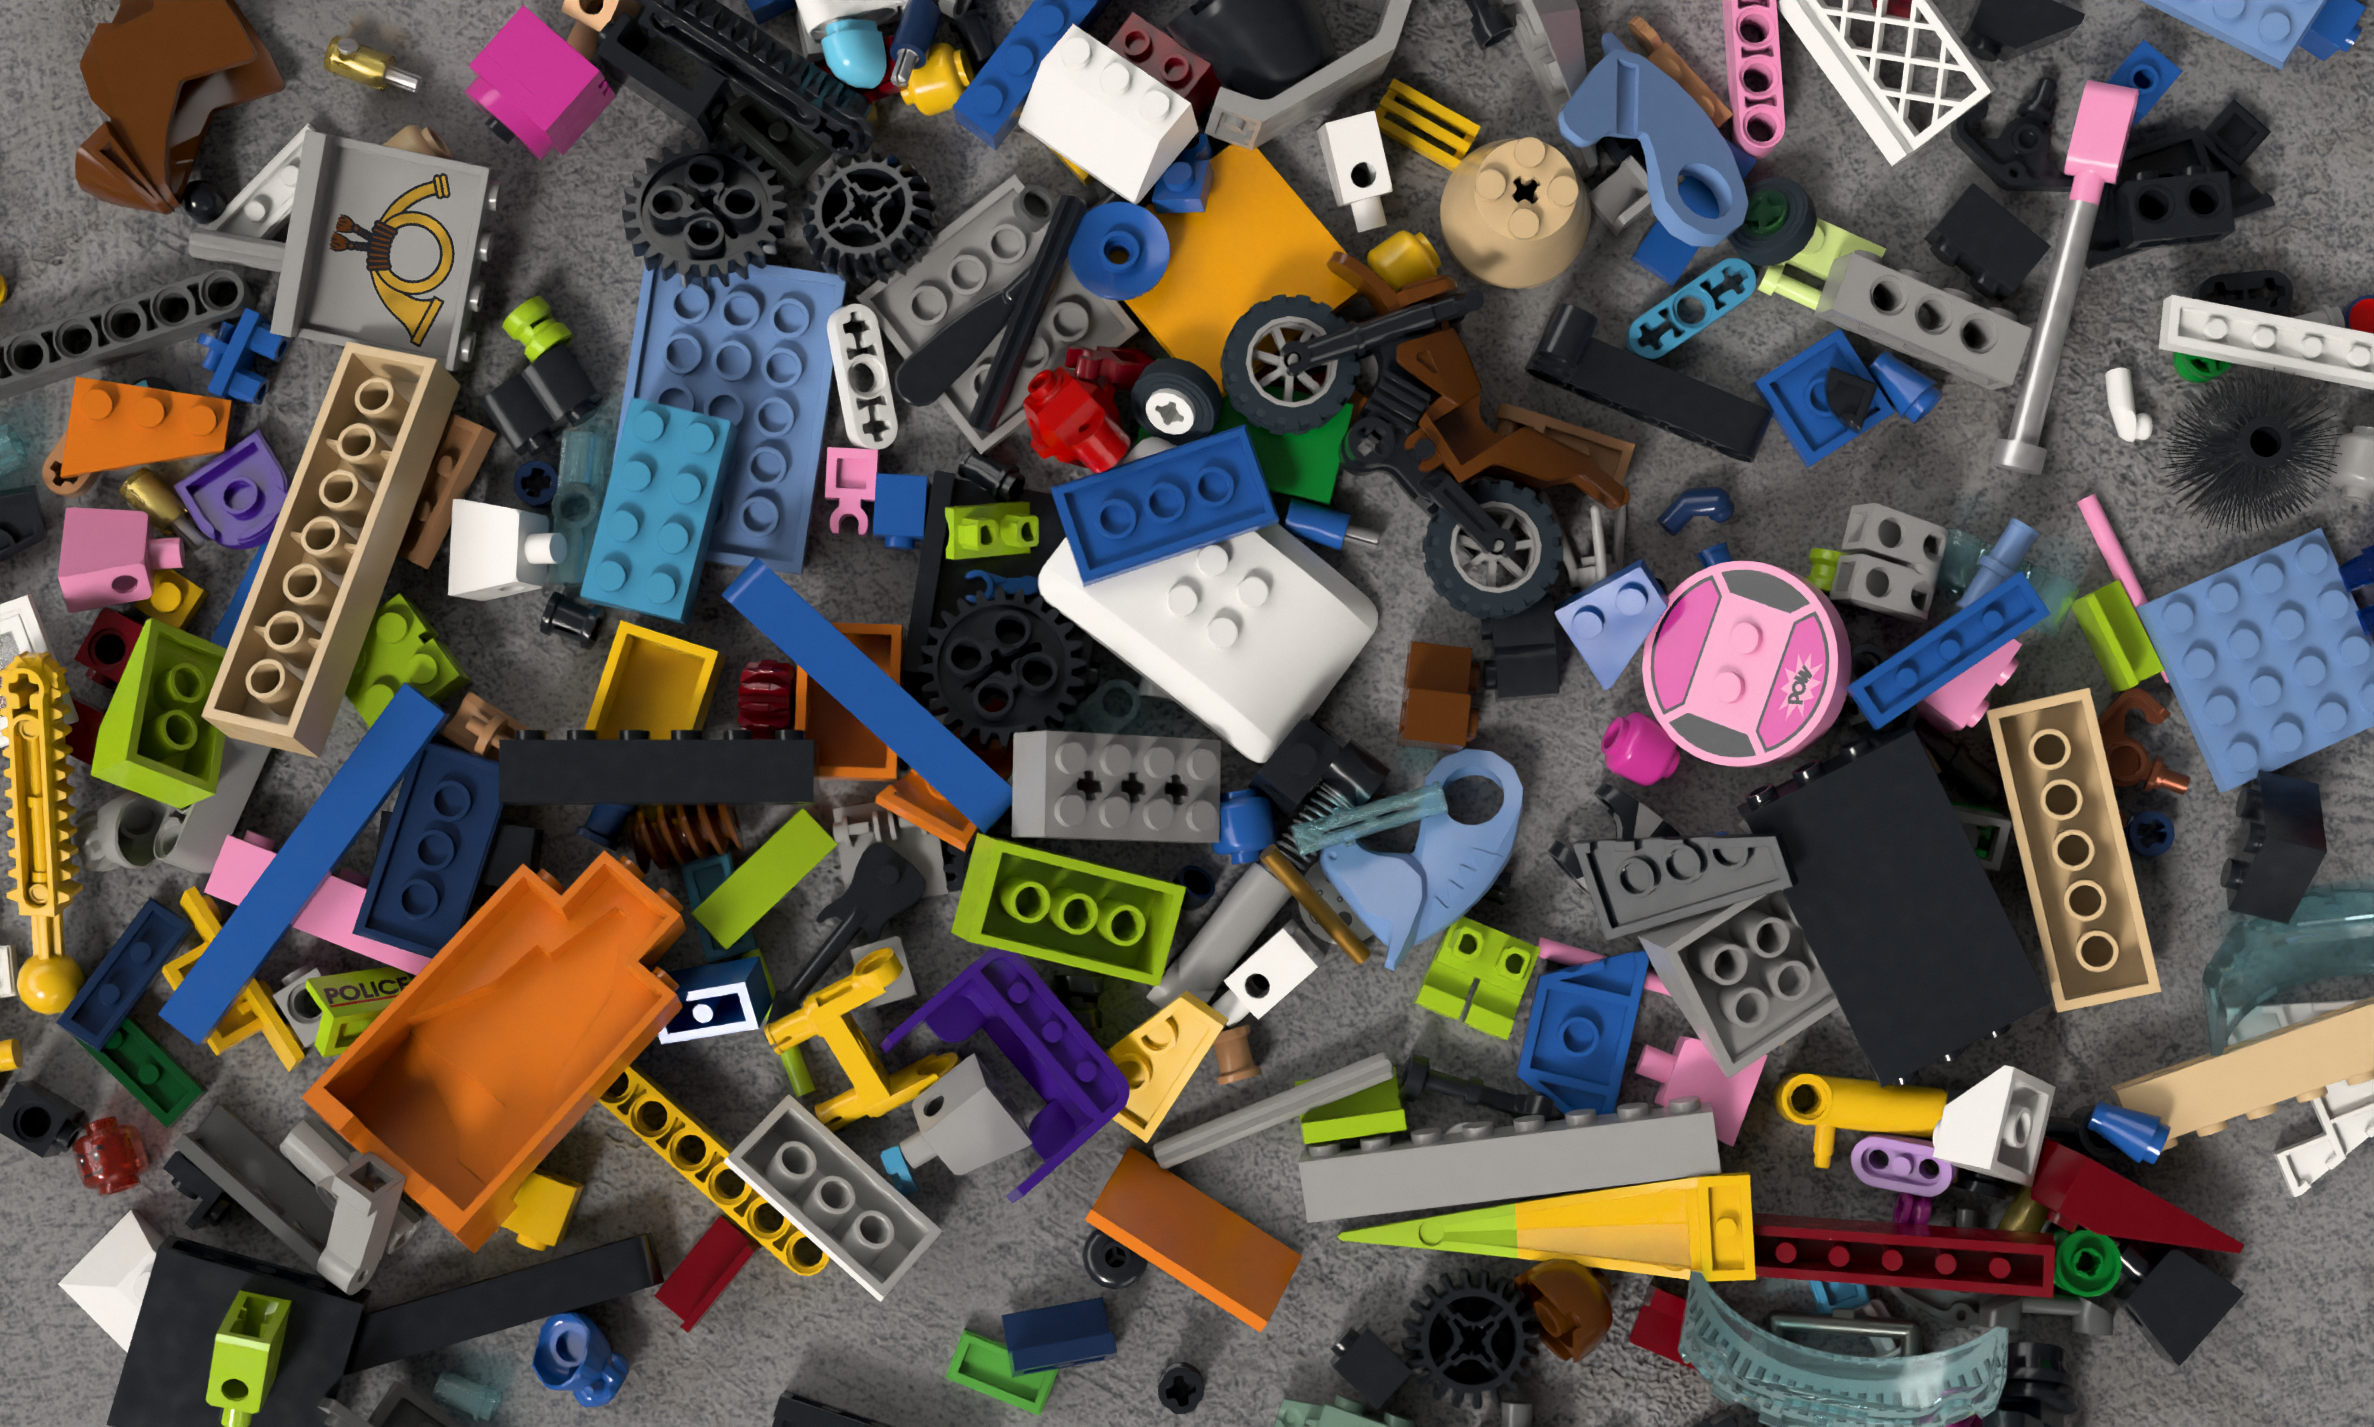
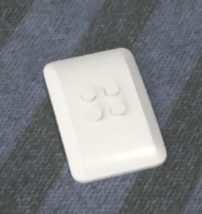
M1152 436L1143 439L1131 450L1121 465L1177 446L1159 437ZM1278 523L1083 587L1068 540L1065 537L1038 575V588L1041 596H1043L1047 603L1060 610L1061 614L1165 693L1242 755L1256 763H1266L1306 713L1313 716L1374 634L1378 625V612L1373 602Z

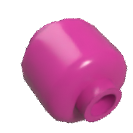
M1640 712L1630 713L1624 718L1617 717L1608 726L1601 742V752L1605 754L1607 768L1613 773L1642 787L1654 785L1662 777L1665 779L1669 778L1674 773L1680 760V752L1676 750L1677 743L1669 737L1658 721Z

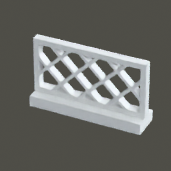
M1824 0L1777 1V8L1891 166L1912 156L1925 146V143L1996 90L1932 0H1912L1910 18L1886 15L1888 0H1877L1876 13L1853 10L1854 0H1843L1842 8L1827 6ZM1921 13L1924 15L1927 21L1920 20ZM1835 16H1841V24ZM1852 18L1875 22L1872 49L1858 47L1850 38ZM1885 23L1909 27L1906 54L1882 50ZM1919 28L1933 30L1942 40L1940 59L1916 56ZM1951 54L1957 62L1950 61ZM1864 56L1871 57L1870 64ZM1881 59L1904 62L1901 89L1886 87L1879 78ZM1915 64L1939 68L1935 95L1911 91ZM1948 71L1965 72L1977 90L1965 99L1946 97ZM1894 97L1900 98L1899 104L1894 99ZM1910 100L1934 103L1932 124L1921 133L1918 132L1908 118ZM1944 105L1954 107L1943 115Z

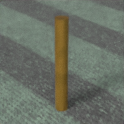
M1275 844L1265 848L1259 856L1260 860L1356 965L1366 961L1371 954L1368 947Z

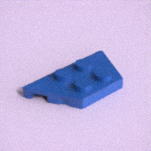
M1638 949L1538 974L1516 1074L1535 1091L1553 1100L1554 1106L1565 1114L1578 1109H1595L1597 1115L1614 1113L1649 963L1646 951Z

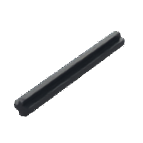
M1064 193L1060 197L969 417V425L985 433L995 431L1068 255V250L1076 230L1087 209V203L1082 198L1069 193Z

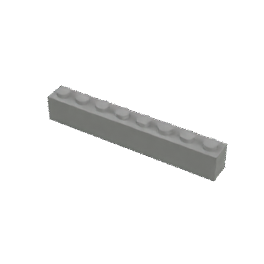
M1684 1096L1669 1100V1107L1648 1109L1647 1103L1636 1102L1618 1106L1617 1113L1597 1115L1595 1109H1578L1565 1113L1566 1119L1545 1122V1118L1542 1115H1529L1514 1119V1126L1493 1128V1122L1481 1121L1463 1125V1132L1442 1134L1441 1128H1424L1411 1132V1138L1391 1141L1389 1134H1374L1360 1138V1145L1340 1147L1337 1140L1312 1143L1309 1145V1151L1301 1152L1298 1162L1307 1223L1721 1173L1712 1106L1710 1102L1700 1103V1097Z

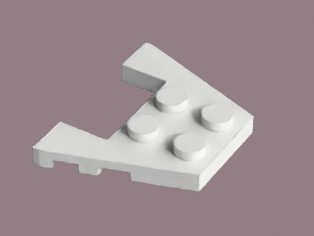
M2363 999L2222 1007L2213 1010V1013L2227 1046ZM2346 1079L2327 1085L2328 1094L2311 1100L2323 1133L2273 1152L2292 1196L2302 1195L2329 1169H2334L2345 1160L2346 1155L2368 1137L2374 1136V1079L2348 1086Z

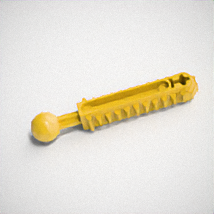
M25 651L15 656L14 661L0 672L2 677L0 695L6 697L7 706L0 709V715L8 718V726L1 730V735L9 738V747L2 751L3 756L10 758V767L4 770V776L11 778V787L5 790V796L12 798L13 807L6 811V816L14 820V827L7 831V836L15 839V847L10 849L8 853L10 857L16 859V866L10 869L8 874L10 877L17 879V886L6 894L8 899L18 902L19 915L31 916L33 956L25 961L19 971L16 985L20 998L32 1011L51 1015L64 1012L85 983L81 965L70 954L65 953L63 910L74 902V896L83 890V884L73 880V876L79 873V867L72 864V856L78 853V847L71 844L70 838L77 833V827L71 825L69 817L76 813V807L70 805L68 797L75 793V787L67 783V776L74 772V767L66 764V756L73 752V747L65 744V736L72 732V727L64 724V715L71 712V707L63 704V695L68 693L70 689L66 685L64 675L67 672L66 668L60 667L58 662L51 658V653L47 651L44 653H29Z

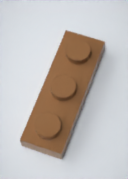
M450 414L399 547L398 556L427 570L429 569L452 523L453 499L464 500L496 433L458 415Z

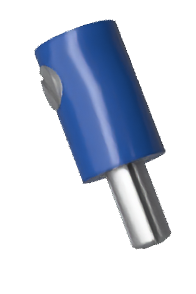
M1292 497L1284 529L1299 541H1309L1338 550L1341 549L1343 541L1376 549L1380 542V532L1348 524L1350 513Z

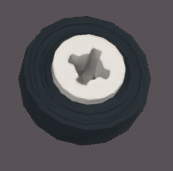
M1178 358L1158 359L1143 369L1131 390V408L1138 423L1150 435L1166 440L1173 445L1180 446L1209 436L1221 417L1223 398L1217 383L1204 369L1190 361Z

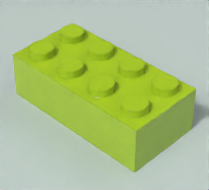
M977 833L951 933L968 942L1160 987L1186 887L1166 879Z

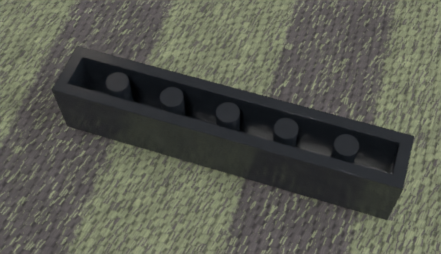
M515 730L514 740H499L498 802L507 805H819V743L815 740H806V731L776 730L775 740H754V731L724 730L723 740H702V731L671 730V740H650V731L619 730V740H598V731L567 730V740H546V731Z

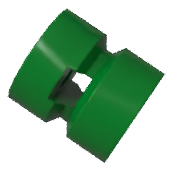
M2060 1226L2047 1232L2053 1233L2055 1240L2054 1287L2083 1297L2100 1296L2111 1290L2118 1281L2122 1269L2121 1253L2112 1239L2106 1235L2096 1234L2081 1226H2077L2074 1234Z

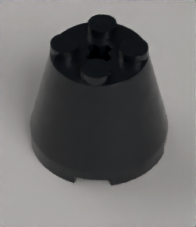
M1198 0V2L1190 6L1164 27L1168 35L1178 44L1209 62L1213 67L1215 77L1232 91L1259 100L1271 99L1341 58L1336 52L1337 48L1317 0Z

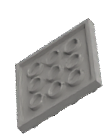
M1015 174L934 236L933 246L920 247L922 263L911 259L905 263L907 267L906 276L898 273L897 270L889 272L888 285L879 279L856 297L860 304L867 306L874 312L880 330L904 360L940 329L977 302L1007 287L1035 260L1050 221L1036 233L1027 230L1019 223L1014 214L1013 201L1026 187ZM1069 257L1065 260L995 431L992 433L980 431L971 427L968 420L1010 318L979 358L937 399V402L980 455L987 454L1027 422L1023 400L1030 394L1027 390L1030 381L1043 370L1048 369L1053 372L1059 366L1065 367L1068 346H1081L1096 350L1097 346L1122 348L1140 334V330L1116 300L1099 297L1081 285L1072 272Z

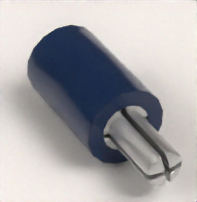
M909 0L905 6L890 48V56L896 62L891 82L897 87L907 86L912 70L923 67L929 56L942 18L940 8L930 0Z

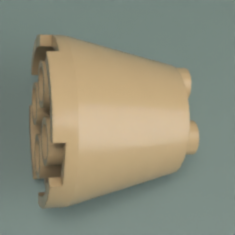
M1534 137L1497 140L1475 149L1453 170L1444 188L1440 204V231L1442 239L1455 263L1478 282L1487 286L1491 284L1503 288L1532 289L1544 285L1561 275L1573 263L1581 251L1588 235L1591 220L1590 199L1579 172L1556 148ZM1532 194H1533L1532 199H1533V201H1534L1533 204H1531L1528 200H1526V199H1528Z

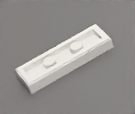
M308 123L225 207L223 213L205 229L271 240L290 221L305 131L316 130Z

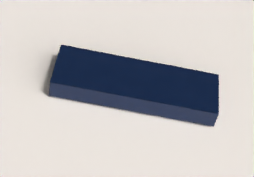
M150 897L56 1021L57 1026L101 1054L162 973L163 966L172 960L195 929L194 925Z

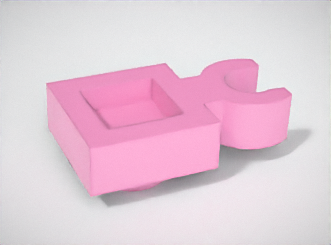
M827 448L826 500L839 501V507L833 511L830 517V529L834 536H840L841 522L848 516L858 519V534L860 537L868 535L870 522L862 509V502H875L876 473H879L880 458L878 449Z

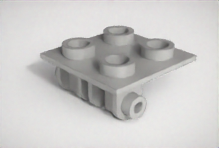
M875 802L833 809L835 822L833 823L835 843H838L845 892L852 883L854 872L862 853L867 847L877 842L891 847L913 864L924 877L926 891L921 898L948 894L946 874L943 871L944 861L940 838Z

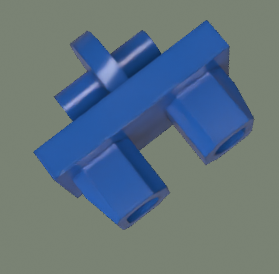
M245 308L237 327L223 321L215 338L200 333L196 342L209 349L202 367L215 373L207 390L221 399L232 400L234 404L236 399L256 405L262 404L269 389L270 381L251 372L252 365L258 354L279 363L286 353L290 339L286 336L270 333L272 322L249 308Z

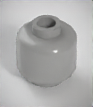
M2355 426L2352 433H2345L2337 438L2335 445H2340V447L2334 446L2333 452L2342 453V455L2332 454V457L2336 458H2331L2329 468L2334 472L2328 470L2327 475L2329 476L2327 477L2331 484L2342 489L2340 494L2342 499L2360 504H2371L2372 497H2374V428Z

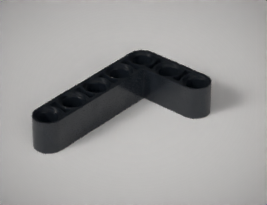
M1559 302L1554 304L1542 325L1526 364L1525 371L1551 385L1730 458L1748 463L1754 462L1772 418L1770 411L1750 401L1592 337L1598 319L1594 315L1570 304Z

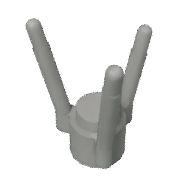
M1540 491L1538 493L1539 501L1541 503L1545 501L1553 511L1550 515L1554 523H1559L1561 528L1560 547H1563V561L1568 570L1570 588L1580 587V591L1624 568L1626 504L1615 510L1612 557L1611 554H1606L1601 509L1598 505L1591 507V526L1595 556L1581 558L1582 568H1579L1547 492Z

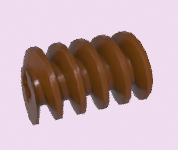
M656 805L655 821L650 822L643 810L639 809L636 810L635 826L631 827V839L635 857L640 870L644 874H648L650 871L651 858L660 870L668 869L671 853L680 865L688 864L691 848L700 860L708 859L711 843L720 855L728 854L730 838H732L740 850H744L743 836L734 805H695L694 811H689L686 805H676L675 816L671 817L663 805Z

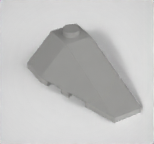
M1499 0L1502 10L1506 11L1515 26L1513 34L1558 127V115L1562 107L1587 76L1580 11L1577 5L1581 3V0ZM1564 140L1582 179L1591 177L1598 165L1595 144L1584 148H1576Z

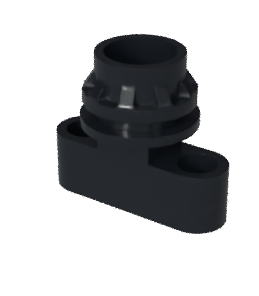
M2036 1342L2003 1344L1997 1387L1985 1397V1406L1992 1411L1982 1414V1427H2064V1415L2072 1414L2078 1410V1400L2072 1396L2076 1391V1380L2066 1367L2065 1349L2051 1344Z

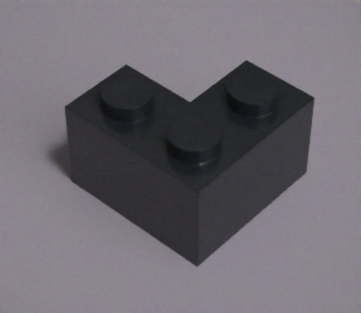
M2259 770L2250 788H2243L2239 794L2236 804V816L2242 819L2239 850L2234 858H2228L2225 861L2221 872L2220 884L2221 887L2226 888L2228 910L2289 924L2327 853L2319 784Z

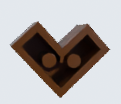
M1411 641L1407 652L1397 746L1456 753L1466 746V742H1471V739H1475L1479 708L1470 707L1471 695L1468 694V691H1477L1480 662L1471 661L1473 648Z

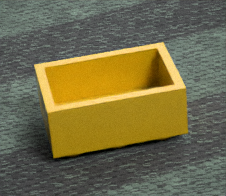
M620 620L584 730L598 731V740H619V730L650 731V740H671V730L702 731L726 657L718 651Z

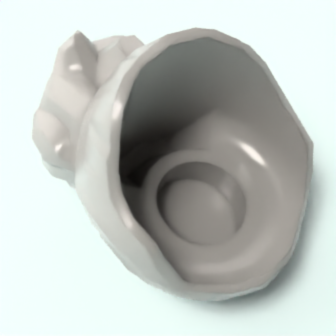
M129 790L107 802L97 811H87L80 815L74 823L77 827V833L73 835L75 846L78 847V853L76 854L82 860L83 868L87 871L98 872L119 868L120 865L130 869H143L157 861L153 852L154 840L169 805Z

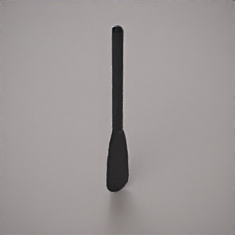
M1110 190L1091 209L1105 203L1128 201L1113 190ZM1034 261L1007 287L977 302L940 329L901 363L896 370L894 384L897 394L903 401L917 407L930 405L979 358L1011 317Z

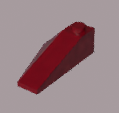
M2044 1137L2033 1186L2031 1187V1199L2050 1209L2045 1219L2073 1234L2077 1226L2080 1225L2099 1235L2241 1253L2245 1244L2096 1161Z

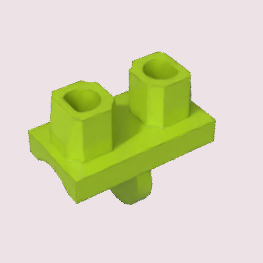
M1018 501L945 507V517L949 527V542L946 547L947 559L958 560L1030 553V547L1037 546L1039 543V519L1035 515H1030V502Z

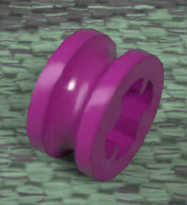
M1900 1192L1895 1204L1892 1222L1928 1225L1932 1198Z

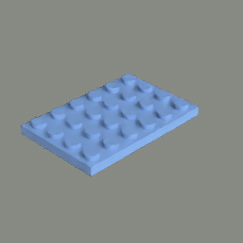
M750 263L748 265L749 279L744 280L734 272L729 274V287H725L719 277H712L708 290H704L700 278L693 277L689 286L684 288L682 287L681 274L676 273L666 282L662 279L661 265L648 271L644 264L613 465L631 397L731 421L738 429V434L705 562L746 568L757 557L773 572L803 576L835 371L828 339L827 323L830 315L836 309L845 306L848 283L842 281L839 275L767 264L764 269H761Z

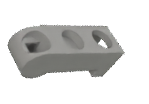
M371 1151L334 1175L331 1191L338 1196L327 1246L317 1263L318 1273L348 1295L357 1293L366 1285L374 1274L379 1260L382 1259L406 1181L404 1175ZM371 1174L379 1176L386 1184L375 1191L371 1183Z

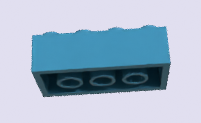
M631 397L580 593L582 598L591 603L689 626L738 434V429L731 421Z

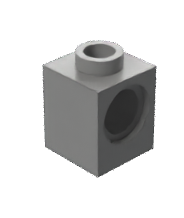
M309 964L304 965L283 978L282 982L285 988L273 995L305 1047H315L314 1043L323 1014L321 1012L318 1016L313 1017L305 1010L304 999L308 993L305 988L306 980L308 978L333 975L329 967H316L312 970Z

